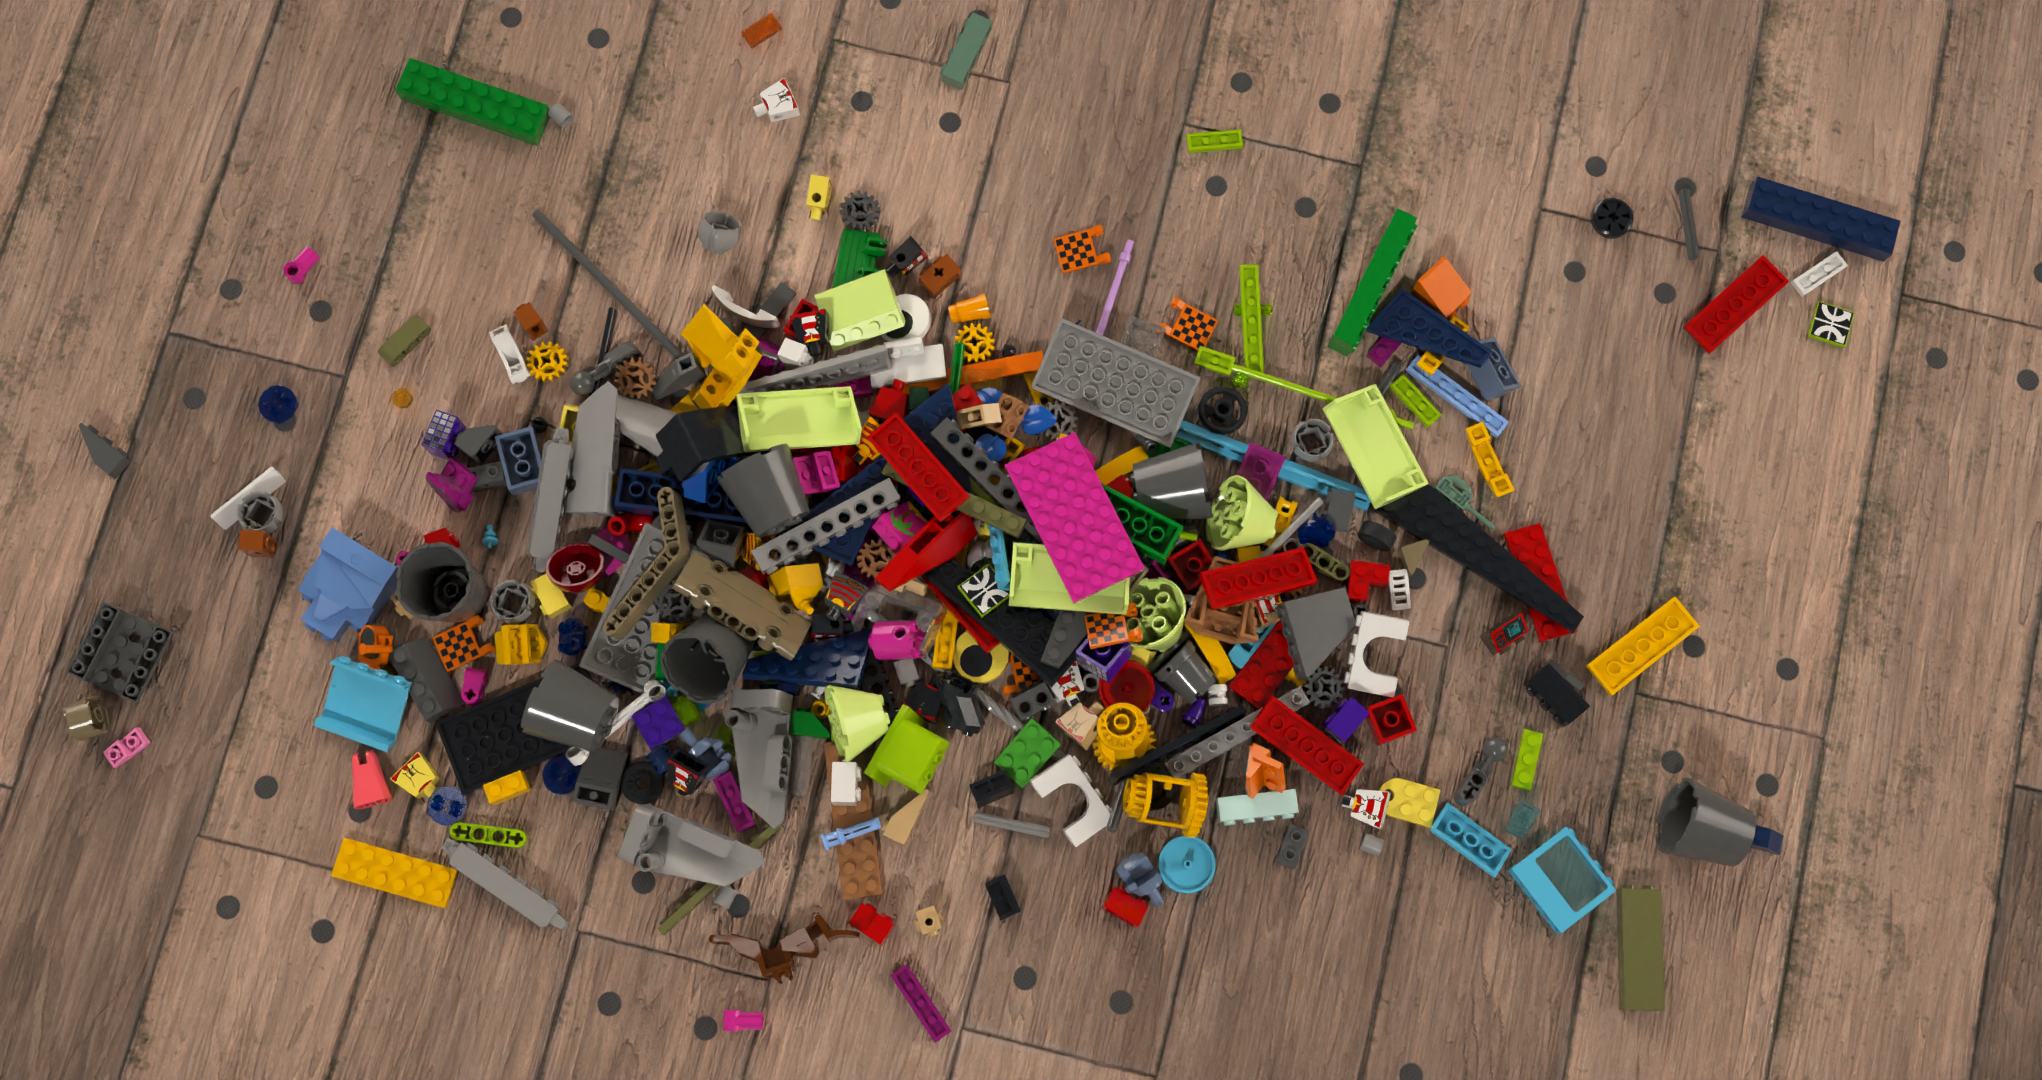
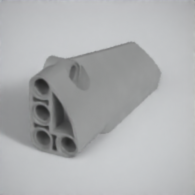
M609 381L579 406L571 445L573 457L568 462L570 475L565 480L567 493L564 498L563 514L617 515L614 506L616 496L612 495V480L618 466L620 421L616 418L618 389ZM576 481V486L572 490L571 484Z
M618 394L616 418L620 421V433L658 457L663 450L656 438V434L678 413Z
M775 689L732 690L730 706L732 710L726 714L725 723L728 727L732 728L741 799L742 802L762 817L773 829H776L784 822L792 753V738L789 735L793 695Z
M651 804L639 805L634 811L618 855L620 859L637 866L643 872L653 871L725 887L765 864L761 851L698 822L679 818ZM647 858L651 861L650 866L647 864Z

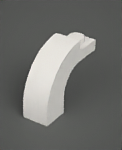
M507 324L490 331V337L505 365L511 383L525 381L531 374Z

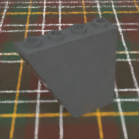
M1345 587L1286 601L1277 605V616L1282 623V633L1287 640L1288 653L1292 657L1293 670L1298 680L1311 676L1355 626V618Z

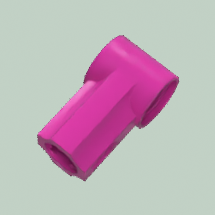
M306 246L293 261L285 264L283 272L291 283L299 284L305 279V274L320 257L311 248ZM298 270L295 275H291L293 271Z
M724 1010L723 1031L763 1030V1012Z

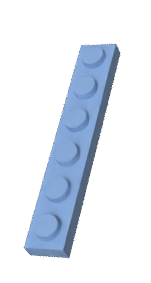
M1417 355L1405 371L1475 423L1483 422L1487 431L1497 438L1509 421L1437 369L1430 376L1416 365L1422 358Z

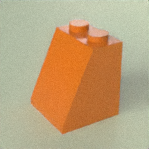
M1444 256L1416 282L1410 292L1422 303L1449 321L1456 316V310L1459 307L1463 309L1470 302L1468 298L1472 294Z

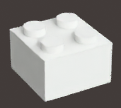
M832 762L831 803L833 806H857V801H861V789L858 787V781H862V770L856 762Z

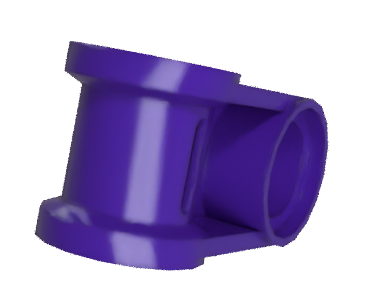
M1154 680L1155 694L1151 704L1162 712H1168L1174 704L1173 696ZM1161 699H1169V705H1161Z

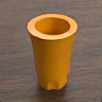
M985 293L948 306L952 323L991 318Z

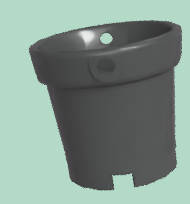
M1187 640L1156 669L1153 676L1160 682L1164 681L1189 704H1192L1197 700L1195 697L1203 695L1215 683V679L1218 677L1197 654L1193 643Z

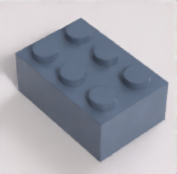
M533 426L495 436L508 491L512 495H517L537 489L542 451L537 432Z

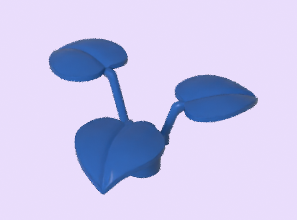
M982 388L978 390L977 395L984 404L998 403L1002 392L994 388ZM1031 405L1023 417L1024 420L1021 421L1014 438H1017V433L1022 425L1026 434L1038 435L1050 429L1056 423L1057 418L1045 407ZM984 434L977 440L975 446L982 447L987 452V457L991 461L999 462L1007 453V447L1004 442L1007 438L1000 435L993 437L990 434ZM979 463L982 469L986 468L984 463Z

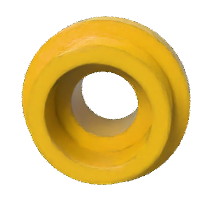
M817 700L813 703L811 712L817 719H825L830 713L829 705H826L825 700ZM821 706L824 707V711L822 713H820L819 711Z

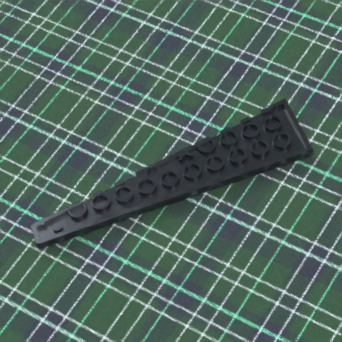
M1428 484L1374 510L1377 514L1421 541L1429 540L1428 545L1570 633L1573 634L1584 618L1581 613L1431 485Z
M877 534V537L885 543V541ZM950 559L922 574L925 579L1051 688L1077 661L1075 652L1085 641L1084 639L1059 669L1040 662L1055 621L1049 620L1042 613L1030 607L1009 606L1008 598L981 618L958 589V586L973 576L975 572L966 569L954 559Z

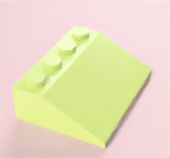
M885 269L814 295L818 309H826L829 313V342L834 352L901 328L906 322Z

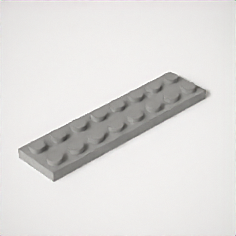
M875 345L869 349L857 350L851 354L839 355L826 361L821 360L808 366L803 365L797 369L782 371L772 376H763L761 379L747 381L739 394L798 390L800 388L815 389L819 385L833 386L892 369L886 345Z

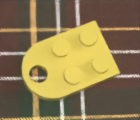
M1401 778L1390 779L1380 787L1379 791L1389 790L1393 793V798L1389 801L1386 815L1431 828L1440 789Z

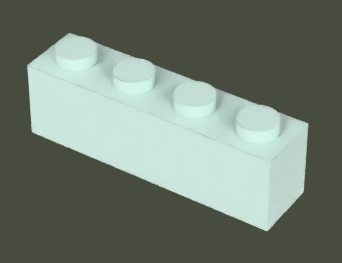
M1296 789L1284 790L1282 793L1278 791L1257 793L1253 799L1248 797L1247 794L1216 799L1218 822L1224 823V826L1236 825L1235 821L1243 820L1244 824L1254 823L1255 819L1263 818V821L1275 820L1274 817L1282 816V819L1294 818V814L1299 813Z

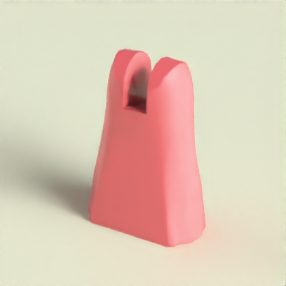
M373 749L365 752L366 764H363L359 753L352 755L353 806L357 810L375 806L374 803L380 805L393 800L378 756Z

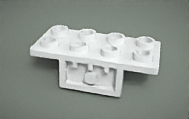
M922 337L884 342L892 369L870 375L871 387L873 389L892 386L894 379L909 384L946 378L943 345L924 346Z

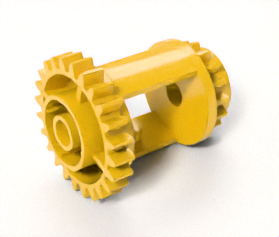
M1116 703L1107 707L1101 713L1097 723L1098 734L1094 739L1096 743H1093V748L1097 749L1094 751V755L1099 756L1097 758L1098 763L1103 762L1104 769L1110 766V773L1116 766H1124L1132 758H1140L1148 750L1156 749V747L1152 746L1156 744V739H1153L1155 733L1149 732L1151 725H1147L1143 712L1136 706L1129 703Z
M1144 772L1142 775L1134 774L1132 778L1127 779L1122 803L1123 811L1128 814V817L1136 818L1137 822L1181 828L1183 836L1195 838L1200 832V828H1202L1208 808L1206 777L1204 774L1198 773L1191 774L1189 779ZM1152 780L1165 782L1164 789L1166 790L1172 789V783L1183 785L1178 805V821L1147 816L1152 797Z

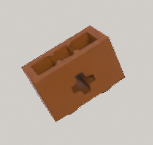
M945 254L943 257L939 256L933 262L934 265L929 269L925 268L919 274V284L933 299L962 276V269L948 254Z
M530 302L521 304L513 312L532 341L548 332L547 327Z
M240 530L239 550L251 557L274 558V553H276L278 547L274 537L265 531Z

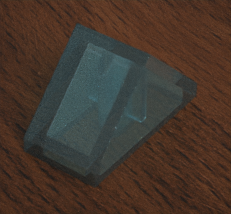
M1523 801L1516 803L1504 831L1523 839L1538 816L1540 809Z

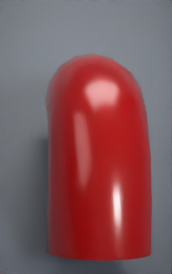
M624 512L612 517L608 521V529L614 535H621L627 531H641L645 523L652 525L657 516Z

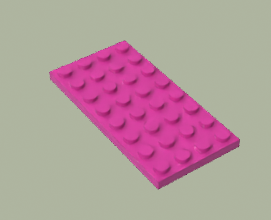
M1075 432L1005 465V469L1073 604L1145 570Z

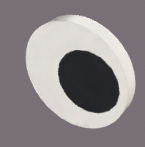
M902 294L896 296L906 320L905 325L881 334L886 342L916 337L923 338L931 324L929 308L921 298L915 295Z

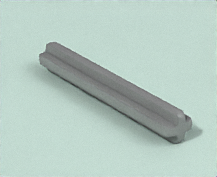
M975 812L974 815L975 823L1045 838L1050 836V827Z

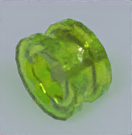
M1235 372V378L1231 379V383L1237 387L1246 388V382H1249L1250 378L1243 373Z

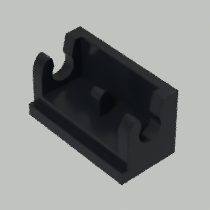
M1006 770L969 785L978 808L1014 793Z
M1005 874L985 884L1000 921L1021 912Z

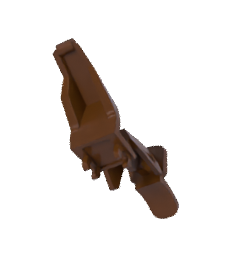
M814 912L813 916L816 919L806 928H800L781 938L778 945L770 950L764 949L756 939L732 933L731 935H710L709 941L712 944L732 945L742 957L758 963L762 976L766 980L774 978L779 984H783L781 977L786 974L787 978L789 977L790 981L793 980V956L817 958L819 951L814 944L816 938L824 934L830 942L834 939L845 937L860 938V933L852 930H832L820 913Z

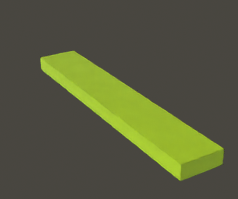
M1258 264L1239 265L1244 367L1264 373Z

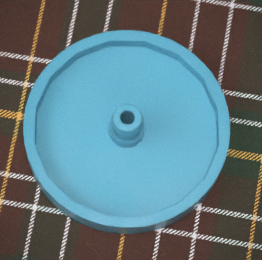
M1180 836L1174 838L1163 847L1159 855L1158 870L1161 879L1170 889L1179 893L1190 894L1202 890L1210 883L1215 873L1216 863L1214 854L1210 847L1197 837Z

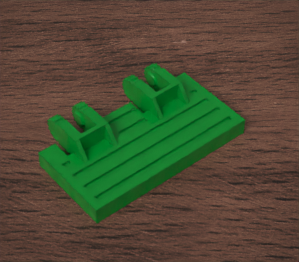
M843 229L832 288L880 271L875 269L876 257H884L886 255V250L883 248L887 247V240L880 238V233Z

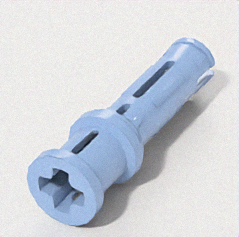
M878 817L845 829L836 828V831L825 835L822 833L820 836L825 850L828 851L830 847L839 844L845 845L847 840L881 829Z

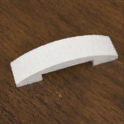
M715 285L712 286L718 301L735 318L757 327H779L780 323L775 316L762 309L755 315L732 303L733 299L729 292Z

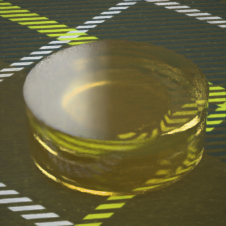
M401 388L393 393L392 401L399 408H407L412 404L413 397L407 389Z

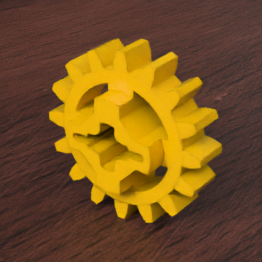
M971 323L970 328L964 325V331L958 330L959 336L954 337V341L965 344L963 360L967 358L968 364L972 360L978 363L979 359L985 362V356L991 357L989 351H994V346L992 345L995 344V340L990 339L993 335L992 332L987 333L988 327L981 329L980 323L977 327H974V324ZM972 341H976L977 346H973Z
M549 341L548 345L541 342V347L534 345L536 350H530L529 353L532 356L526 358L530 362L527 364V368L531 369L530 374L532 376L535 375L538 381L542 378L544 383L547 382V379L554 382V377L560 380L559 374H566L563 368L569 367L568 363L565 362L568 360V356L564 355L565 350L563 348L560 349L559 344L553 346L551 341ZM557 355H559V358H560V363H559V364L556 362V360H557V358H558ZM536 360L539 362L538 369H536Z

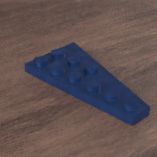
M1402 288L1366 329L1368 333L1481 368L1493 353L1492 350Z

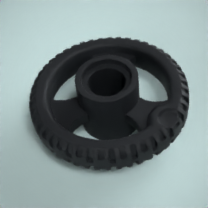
M1219 386L1210 389L1203 395L1198 406V414L1201 423L1211 432L1222 435L1231 434L1244 424L1247 417V404L1243 396L1235 389ZM1224 394V399L1218 400L1214 407L1206 404L1212 396ZM1235 400L1239 403L1241 412L1238 420L1231 416L1233 412L1232 402ZM1220 407L1226 408V409H1227V413H1226V414H1221V413L1218 411V408H1220ZM1213 415L1215 420L1226 422V427L1215 426L1207 418Z

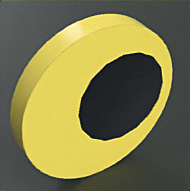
M966 631L955 643L953 662L960 675L971 679L973 683H989L1000 677L1006 670L1009 662V650L1002 644H999L986 654Z

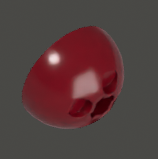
M574 543L561 547L549 557L546 563V574L551 583L558 589L568 593H582L591 589L598 583L604 570L602 553L595 546L586 543Z

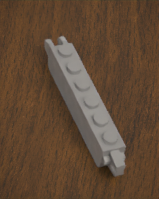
M560 427L555 428L552 441L548 440L544 443L527 551L534 557L532 567L539 573L546 570V563L549 557L557 551V543L555 541L561 529V525L558 522L559 517L563 516L564 506L561 505L562 498H565L567 493L565 480L570 475L568 462L573 457V449L569 444V430Z
M449 838L445 841L441 848L451 857L449 859L450 865L541 928H548L551 925L560 930L569 928L568 919L560 914L562 910L558 908L559 903L551 898L548 900L543 898V892L534 886L532 889L525 885L527 881L518 875L516 878L509 874L511 870L502 864L499 867L493 863L495 859L486 853L483 856L477 852L479 848L470 842L466 845Z

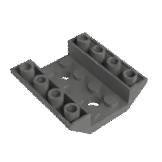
M103 602L66 673L138 704L175 632ZM135 633H140V640L133 643L132 636ZM117 668L122 669V675L119 678L114 677V671Z

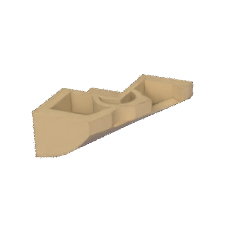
M913 579L894 590L903 592L906 589L925 596L929 587L928 584Z

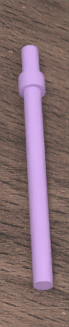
M1129 239L1126 242L1124 251L1120 254V263L1096 333L1102 336L1126 265L1129 264L1131 259L1130 253L1134 241Z

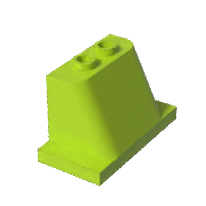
M903 704L865 769L864 774L885 788L893 780L922 795L928 782L932 780L937 766L942 762L950 743L923 728L922 724L925 720Z

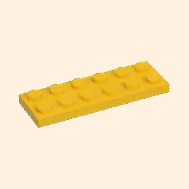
M1673 597L1587 664L1586 667L1605 691L1612 696L1700 626L1680 601Z
M343 838L331 876L446 909L459 871Z

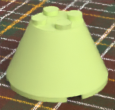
M1234 475L1225 480L1218 489L1220 493L1217 499H1212L1211 501L1213 518L1206 519L1207 541L1211 542V547L1216 550H1227L1262 544L1269 538L1272 539L1276 533L1274 527L1278 511L1273 509L1244 477Z
M1158 577V579H1142L1129 595V604H1136L1138 615L1135 617H1124L1127 632L1140 628L1143 640L1141 642H1128L1132 647L1165 652L1173 647L1183 636L1182 629L1186 613L1185 597L1181 589L1171 580Z
M833 685L825 686L826 705H829L831 714H828L833 739L839 756H844L845 758L842 762H850L888 731L890 720L888 713L883 711L884 699L882 694L877 695Z

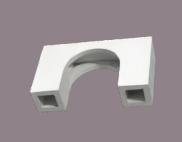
M1361 611V614L1357 615L1355 626H1358L1357 633L1353 634L1351 645H1354L1353 653H1349L1347 662L1350 664L1349 672H1345L1344 683H1346L1348 689L1394 697L1398 678L1369 670L1364 663L1363 652L1368 642L1376 637L1384 636L1406 640L1410 621Z
M1067 754L1029 782L1041 798L1067 783L1076 784L1083 790L1086 796L1084 813L1077 820L1062 829L1071 844L1077 847L1107 826L1112 809L1108 804H1103L1101 801L1103 796L1099 790L1092 788L1090 785L1092 780L1086 772L1082 773L1079 768L1081 764L1078 759Z

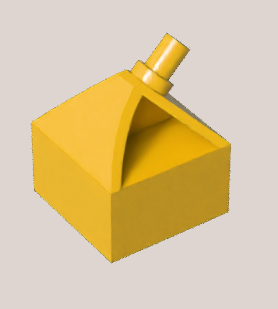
M819 563L785 566L767 577L769 590L776 596L778 602H788L793 606L794 610L805 611L807 614L813 613L814 609L810 606V603L824 586Z

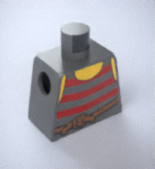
M836 570L825 596V604L830 607L826 616L833 621H836L840 613L849 617L866 598L863 595L868 591V587Z

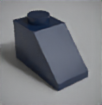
M1756 825L1754 839L1750 848L1780 855L1784 836L1772 829Z

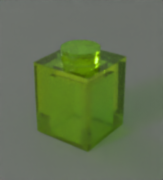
M685 695L674 701L675 704L672 707L685 728L702 719L694 702L687 699Z

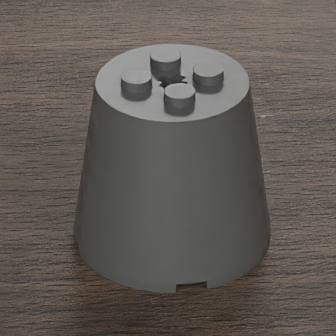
M1200 442L1133 464L1134 475H1131L1134 492H1137L1134 493L1135 501L1171 520L1213 518Z
M788 444L773 446L769 448L770 452L761 455L760 452L731 466L721 473L722 476L717 477L719 484L757 538L779 534L786 530L785 527L800 523L802 518L810 513Z
M425 543L416 547L403 559L396 574V594L400 604L411 615L423 620L452 623L466 622L481 612L487 600L488 590L483 576L462 551L448 543Z
M707 613L666 642L660 656L661 668L669 684L675 690L679 689L686 694L687 699L703 704L715 703L725 698L732 689L754 648L755 640L752 641L742 637L711 618Z
M554 660L541 674L540 677L543 680L539 687L534 686L529 696L521 721V727L524 728L522 732L578 749L595 752L612 730V724L618 712L619 698L563 662Z
M1686 777L1682 778L1680 784L1675 783L1665 797L1657 819V824H1660L1659 833L1655 834L1658 850L1664 854L1734 867L1742 862L1750 850L1755 835L1756 820L1753 812Z

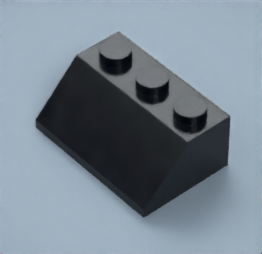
M1549 663L1540 668L1523 684L1526 687V692L1532 697L1535 696L1541 708L1549 711L1553 715V720L1560 726L1563 725L1565 727L1590 707Z

